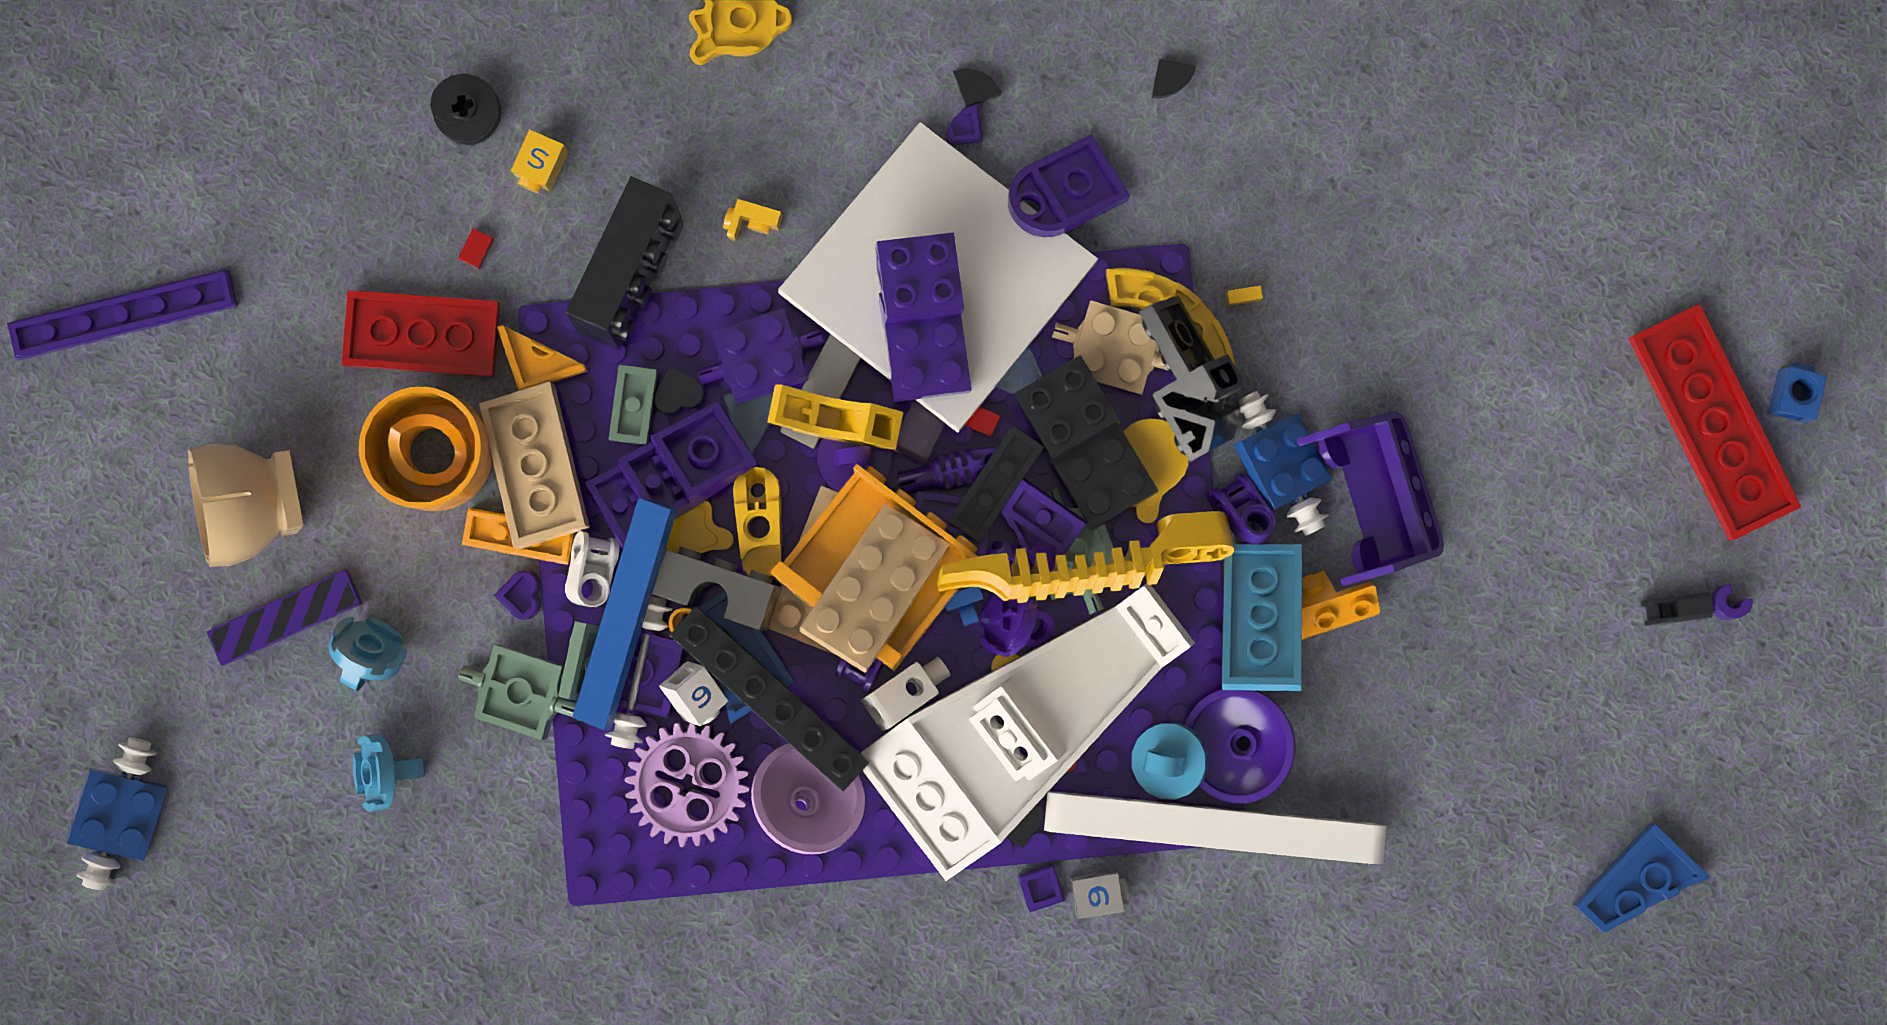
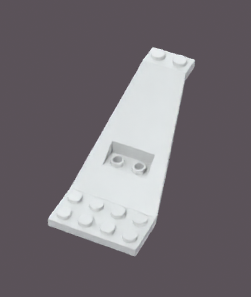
M1146 583L1117 605L913 713L861 752L870 760V763L863 769V772L947 881L1000 844L1158 671L1189 649L1195 642L1153 587ZM996 715H999L1003 718L1005 722L1004 725H1001L996 721ZM1019 746L1027 750L1028 756L1020 753Z

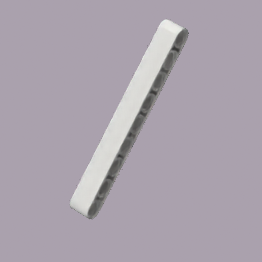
M1054 791L1047 792L1044 823L1045 831L1367 864L1384 863L1387 825L1369 822Z

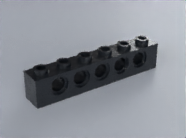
M695 606L669 635L841 791L844 792L870 763V760L701 608Z

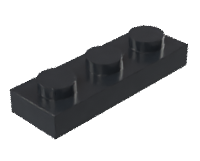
M1011 426L947 521L980 543L1044 447L1016 427Z

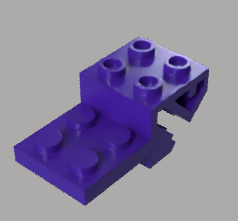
M954 232L877 241L875 245L876 268L881 288L879 305L885 332L894 402L970 393L972 389L961 316L964 311V302Z

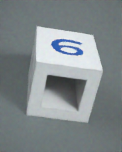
M688 661L659 685L682 719L698 726L714 720L720 712L719 709L728 702L705 667Z

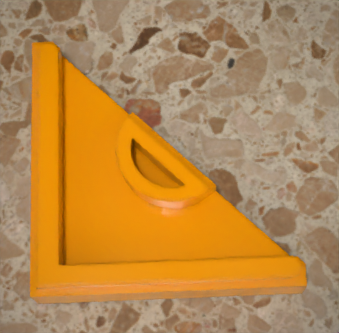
M503 325L497 327L519 391L549 381L555 383L587 372L584 364Z

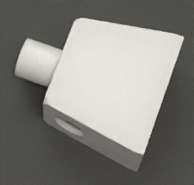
M936 657L923 667L918 662H915L860 701L880 730L884 731L938 695L939 692L935 686L948 678L950 672L939 657ZM909 682L915 684L917 688V693L913 696L906 690V684Z

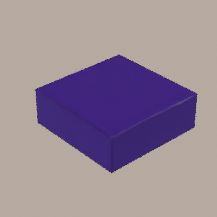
M1054 864L1017 875L1029 913L1065 901Z

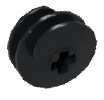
M466 73L451 75L441 81L432 92L430 106L434 122L441 133L449 140L459 145L472 146L484 142L495 133L501 120L502 108L498 95L480 77ZM468 102L472 107L468 109V115L464 117L460 111L464 110V103Z

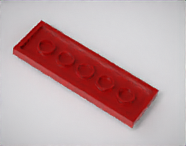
M1700 304L1628 338L1729 541L1738 539L1801 508Z

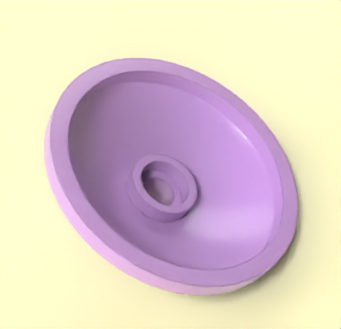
M790 744L777 748L766 757L759 766L752 783V806L759 824L776 843L797 853L821 854L840 847L854 834L863 817L865 796L859 775L843 792ZM796 801L804 802L806 810H800L796 806Z

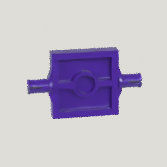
M784 308L712 332L718 349V363L697 369V373L702 385L724 378L731 388L736 404H740L774 392L775 385L790 387L808 381L803 365V350L824 344L819 328L797 336V333L789 324Z

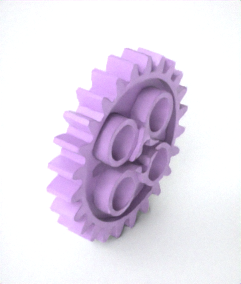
M691 722L687 732L683 731L680 723H675L673 735H670L668 730L662 727L659 729L661 740L658 741L652 736L646 737L650 749L636 748L635 752L642 760L640 762L631 761L628 763L631 769L637 771L636 775L625 778V782L635 785V790L625 794L626 798H637L638 804L633 806L630 812H643L644 816L638 825L643 826L651 822L653 824L650 833L651 837L658 834L661 830L665 832V844H668L674 836H678L679 846L684 847L688 837H692L697 847L701 845L702 834H705L713 842L716 840V827L722 832L727 833L730 829L725 820L727 818L733 821L740 819L738 813L733 810L734 807H746L747 805L745 800L738 797L739 793L750 791L749 786L740 783V779L749 775L750 772L738 770L737 767L745 757L737 756L733 758L731 753L737 744L734 742L725 747L722 744L725 736L724 732H721L715 738L710 737V725H706L701 733H697V726ZM672 749L682 751L686 757V764L681 770H674L667 763V755ZM715 762L721 767L722 778L719 782L710 783L703 777L702 771L706 763ZM656 771H663L678 779H684L690 774L693 776V784L716 790L720 793V797H712L697 789H692L685 794L682 784L661 779L656 776ZM657 786H666L672 791L673 800L670 805L661 806L655 801L654 791ZM699 798L706 801L709 806V814L706 818L698 819L690 813L689 807L693 799Z

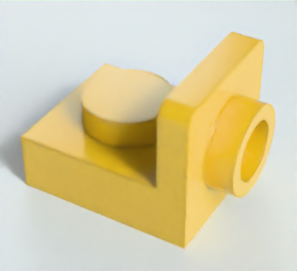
M737 199L735 208L729 207L727 210L723 228L728 230V238L737 242L743 221L749 222L747 228L769 234L770 228L780 230L783 215L781 211Z

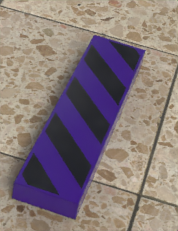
M343 570L208 630L206 633L220 665L226 666L363 605L349 571Z

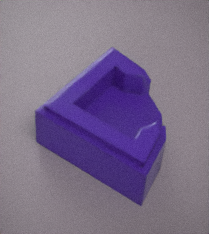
M978 103L963 108L953 118L946 134V142L948 144L956 146L983 142Z

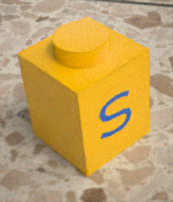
M529 129L511 171L516 177L520 178L518 181L520 186L535 193H539L541 188L551 192L569 150L564 144Z

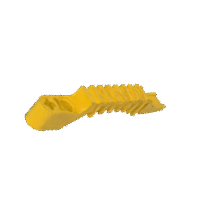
M1211 511L1172 514L1163 517L1157 522L1159 536L1150 547L1141 548L1139 540L1130 541L1125 557H1123L1121 547L1112 548L1111 557L1107 564L1105 563L1104 553L1096 552L1093 555L1091 567H1087L1084 554L1075 555L1073 568L1068 569L1066 555H1056L1054 568L1049 572L1046 553H1036L1033 569H1031L1032 574H1030L1026 548L1016 549L1015 559L1011 565L1012 577L1007 553L991 554L941 566L937 585L938 591L963 587H980L995 593L1003 601L1017 599L1018 603L1027 602L1028 598L1036 596V601L1046 600L1049 594H1054L1055 598H1065L1066 592H1073L1074 596L1083 595L1085 590L1092 589V593H1102L1104 587H1110L1111 591H1120L1122 585L1128 584L1129 589L1139 588L1145 575L1148 585L1157 584L1164 569L1163 565L1209 562L1225 559L1234 553V545L1228 518L1225 513Z

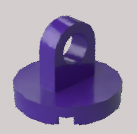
M823 438L818 447L817 465L826 483L832 489L840 492L855 473L853 467L856 464L864 470L871 466L887 479L892 469L893 454L891 449L861 446Z
M991 592L980 616V627L984 628L985 637H980L987 651L1008 657L1016 654L1024 645L1038 647L1048 642L1053 635L1055 625L1052 616L1037 607L1036 596L1029 597L1027 602L1018 603L1017 599L1003 601L998 595ZM1037 619H1040L1041 624L1039 629L1034 634H1032L1035 621Z

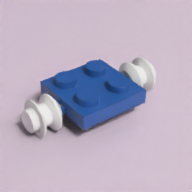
M1258 391L1253 392L1237 401L1241 408L1240 413H1243L1246 418L1241 427L1251 430L1256 427L1259 428L1256 429V434L1234 444V447L1258 493L1271 510H1275L1290 501L1293 504L1297 502L1296 505L1290 508L1287 517H1296L1299 525L1294 532L1302 530L1304 535L1307 536L1325 527L1323 519L1329 515L1319 514L1316 507L1321 502V499L1310 497L1304 500V498L1308 497L1306 493L1332 481V478L1320 458L1314 443L1303 446L1298 445V438L1309 435L1299 413L1274 425L1271 422L1265 424L1272 420L1276 410L1266 409L1263 402L1268 397V394L1260 397Z
M129 737L127 743H118V746L124 750L122 758L113 759V763L122 771L121 775L89 768L66 839L67 844L97 850L82 856V860L88 866L86 871L77 872L76 874L77 877L83 879L82 885L87 888L105 890L106 885H115V881L109 875L111 870L119 869L121 865L112 857V854L141 861L145 860L167 792V786L137 779V775L151 772L152 769L145 763L148 756L157 754L156 751L150 749L152 743Z

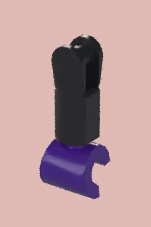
M1731 584L1717 588L1712 595L1704 592L1652 599L1641 602V607L1645 606L1648 621H1644L1645 626L1712 618L1713 614L1721 620L1730 621L1743 617L1750 612L1753 598L1738 601L1733 608H1730L1726 603V598L1731 594L1732 587ZM1670 603L1672 617L1663 618L1661 604Z

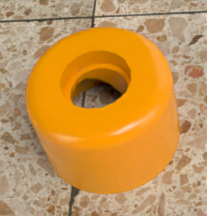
M409 387L388 395L369 413L360 434L359 457L368 481L386 499L409 508L423 511H445L464 504L483 487L493 465L487 431L481 414L464 400L436 388ZM428 429L441 430L449 437L454 446L455 457L452 465L445 471L437 474L420 472L414 466L410 457V447L414 438L419 433Z

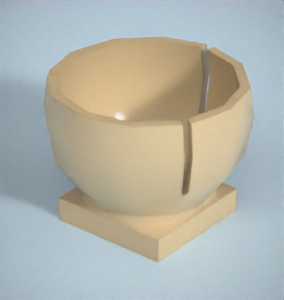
M206 443L188 449V466L195 514L207 564L210 567L231 566L255 558L277 537L279 532L281 536L297 534L303 527L290 450L274 452L271 458L265 459L235 443Z

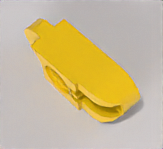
M754 467L746 473L739 475L734 481L733 487L740 557L743 571H746L748 576H750L751 570L772 576L770 572L779 561L782 562L781 487L779 480L771 471L765 468ZM757 483L765 487V493L761 497H754L751 493V488ZM758 517L766 518L770 524V531L763 538H755L750 532V524Z

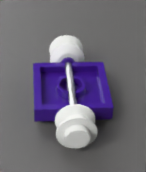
M651 596L642 628L645 629H641L618 705L626 713H616L613 721L615 723L614 731L605 733V736L612 738L611 745L634 749L635 743H643L636 735L638 728L645 727L647 724L641 717L633 715L638 714V711L663 717H669L672 703L659 685L680 668L684 648L673 639L655 636L656 632L652 631H661L669 627L662 620L664 612L672 611L673 609L665 607L667 599Z

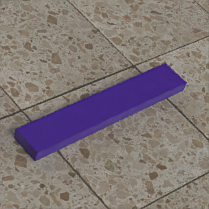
M225 269L9 322L7 325L15 359L23 360L238 307L230 271Z

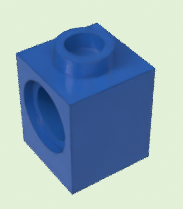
M1792 363L1790 367L1778 370L1768 414L1803 423L1817 420L1827 376L1814 373L1815 367L1803 363ZM1794 382L1800 384L1803 389V397L1800 401L1792 394Z

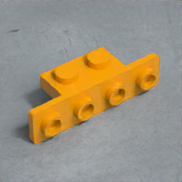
M1325 571L1302 578V640L1380 613L1376 587L1371 581L1336 592Z

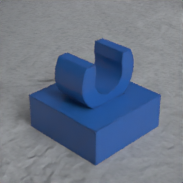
M970 587L956 592L946 605L947 612L959 609L964 626L979 621L973 603L984 599L980 587Z

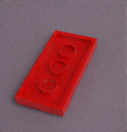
M347 290L341 365L355 368L495 378L498 341L497 327L499 326L501 303L489 300Z

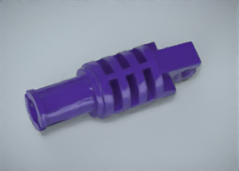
M998 446L968 448L933 457V460H929V465L902 472L898 471L899 483L912 479L916 480L901 484V490L908 494L936 486L937 490L941 489L942 491L973 483Z

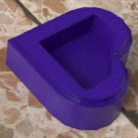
M525 570L519 571L493 596L513 616L521 620H529L535 617L540 609V602L536 596L540 588V582L534 573Z

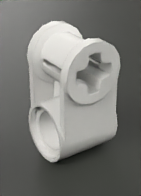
M579 531L576 534L572 544L571 562L565 584V593L571 602L587 607H598L608 599L613 572L620 550L616 538L611 537L608 540L589 537L588 533L584 531ZM591 549L598 550L600 553H592ZM589 579L593 584V591L585 599L581 588L583 583Z

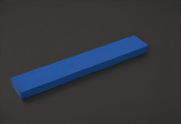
M638 498L573 714V718L599 729L611 730L676 516V509L645 498Z

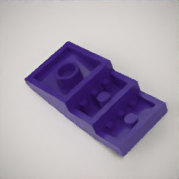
M717 401L651 435L650 443L619 458L616 467L585 482V489L623 550L638 498H645L676 509L675 519L728 486L739 475L746 473L756 465V461Z

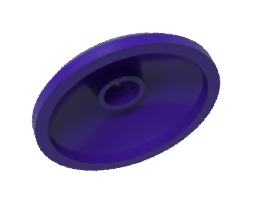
M1222 689L1202 699L1194 707L1186 720L1185 726L1193 729L1198 734V738L1202 741L1209 754V769L1203 783L1200 785L1209 795L1230 803L1254 802L1272 794L1288 777L1296 752L1294 731L1284 710L1267 695L1259 691ZM1243 736L1248 737L1251 742L1248 750L1243 749L1240 745V740Z

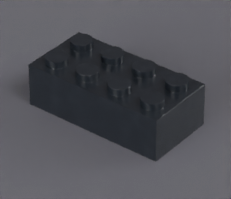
M630 176L565 312L579 334L617 350L620 349L623 341L628 342L632 337L636 327L635 315L639 307L644 308L647 305L652 292V288L649 287L655 274L660 275L668 258V254L665 252L670 241L675 242L683 228V220H681L682 217L672 193Z

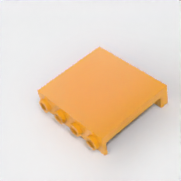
M856 464L853 467L855 473L783 563L779 561L770 573L775 580L813 608L885 503L950 543L948 551L876 657L895 671L959 589L938 591L937 581L941 566L978 557L974 554L978 549L961 535L957 539L944 531L947 525L933 513L928 512L925 516L915 509L914 506L917 502L906 492L898 489L894 493L885 486L884 483L887 479L873 467L868 466L864 470Z

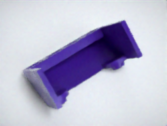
M1392 411L1367 417L1297 439L1299 446L1318 442V453L1322 461L1332 468L1342 467L1364 539L1358 540L1355 543L1351 553L1352 563L1355 569L1358 570V573L1341 578L1342 586L1396 572L1442 554L1444 548L1442 533L1408 424L1401 413Z

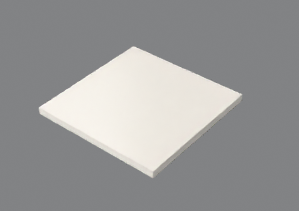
M920 122L781 285L778 293L891 380L885 332L879 305L881 288L876 268V242L954 232L964 302V311L961 316L972 391L965 394L915 400L959 433L1094 267L1098 258L1065 233L1055 237H1039L1020 228L1009 212V190ZM1024 201L1019 204L1021 210L1026 214L1034 215L1038 213Z

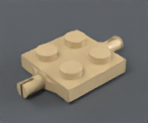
M1090 300L1085 320L1078 329L1056 322L1054 329L1066 332L1068 335L1054 331L1052 338L1073 343L1074 358L1079 355L1082 356L1098 383L1142 395L1147 376L1153 368L1167 370L1161 359L1162 353L1158 352L1159 347L1156 341L1152 340L1144 331L1142 325L1143 318L1139 314Z

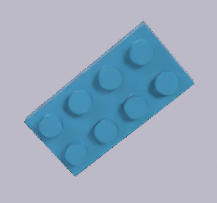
M1233 544L1234 553L1229 557H1225L1222 689L1301 691L1302 544Z

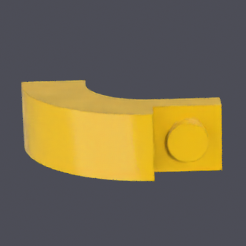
M775 385L767 422L793 429L795 432L829 440L896 450L903 412L872 403L845 401L785 385Z

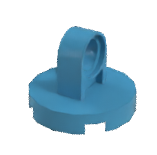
M347 617L338 622L328 642L331 657L343 669L340 682L355 691H359L364 686L365 681L363 679L376 681L389 679L396 675L407 655V648L404 650L401 645L403 639L401 634L389 624L368 617L366 622H353L354 617Z
M1162 723L1147 729L1137 739L1132 751V770L1137 782L1147 793L1160 799L1176 800L1191 794L1203 783L1209 769V754L1202 741L1198 738V734L1193 729L1180 723Z
M370 734L358 738L357 743L360 746L362 745L361 752L354 753L353 776L357 794L365 793L367 801L362 804L365 810L373 812L389 808L394 797L396 780L425 777L423 757L409 760H393L389 744L382 735Z

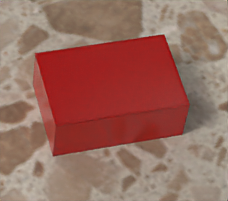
M472 228L458 259L480 270L494 239Z
M979 407L964 426L991 438L1000 416Z

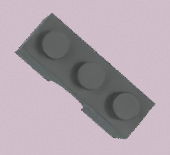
M681 546L678 553L666 550L652 591L653 595L686 606L697 607L703 590L712 584H720L728 596V605L723 618L758 630L768 631L781 591V587L771 584L772 576L751 570L748 577L736 573L738 566L736 564L716 558L714 565L700 561L702 553Z

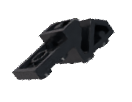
M1179 295L1153 303L1139 311L1143 318L1142 325L1144 331L1152 340L1156 341L1162 352L1161 359L1165 368L1174 374L1177 379L1152 394L1156 401V411L1162 420L1168 422L1175 434L1174 442L1178 450L1183 455H1186L1191 462L1235 437L1241 408L1225 404L1226 397L1241 390L1243 382L1228 354L1214 359Z
M1081 355L1014 393V397L1026 421L1038 436L1036 438L1038 443L1044 447L1043 452L1053 469L1055 468L1092 531L1158 493L1157 487L1119 426L1120 419Z

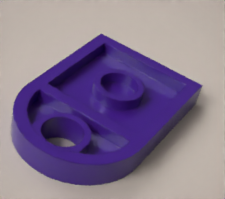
M1091 134L1020 170L1014 177L1009 189L1008 208L1012 219L1024 231L1039 237H1055L1128 202L1130 194ZM1031 200L1039 206L1040 211L1034 215H1029L1021 210L1019 204L1022 201Z

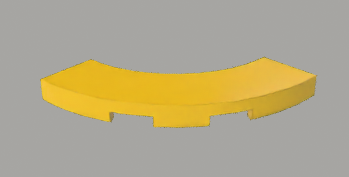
M1132 268L1106 269L1110 306L1143 310L1153 303L1179 295L1214 359L1228 354L1235 365L1230 343L1220 322L1216 320L1212 312L1191 290L1178 282L1176 283L1151 271Z

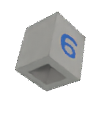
M1116 870L1071 877L1078 919L1124 912L1123 902L1129 901L1126 878L1119 879Z

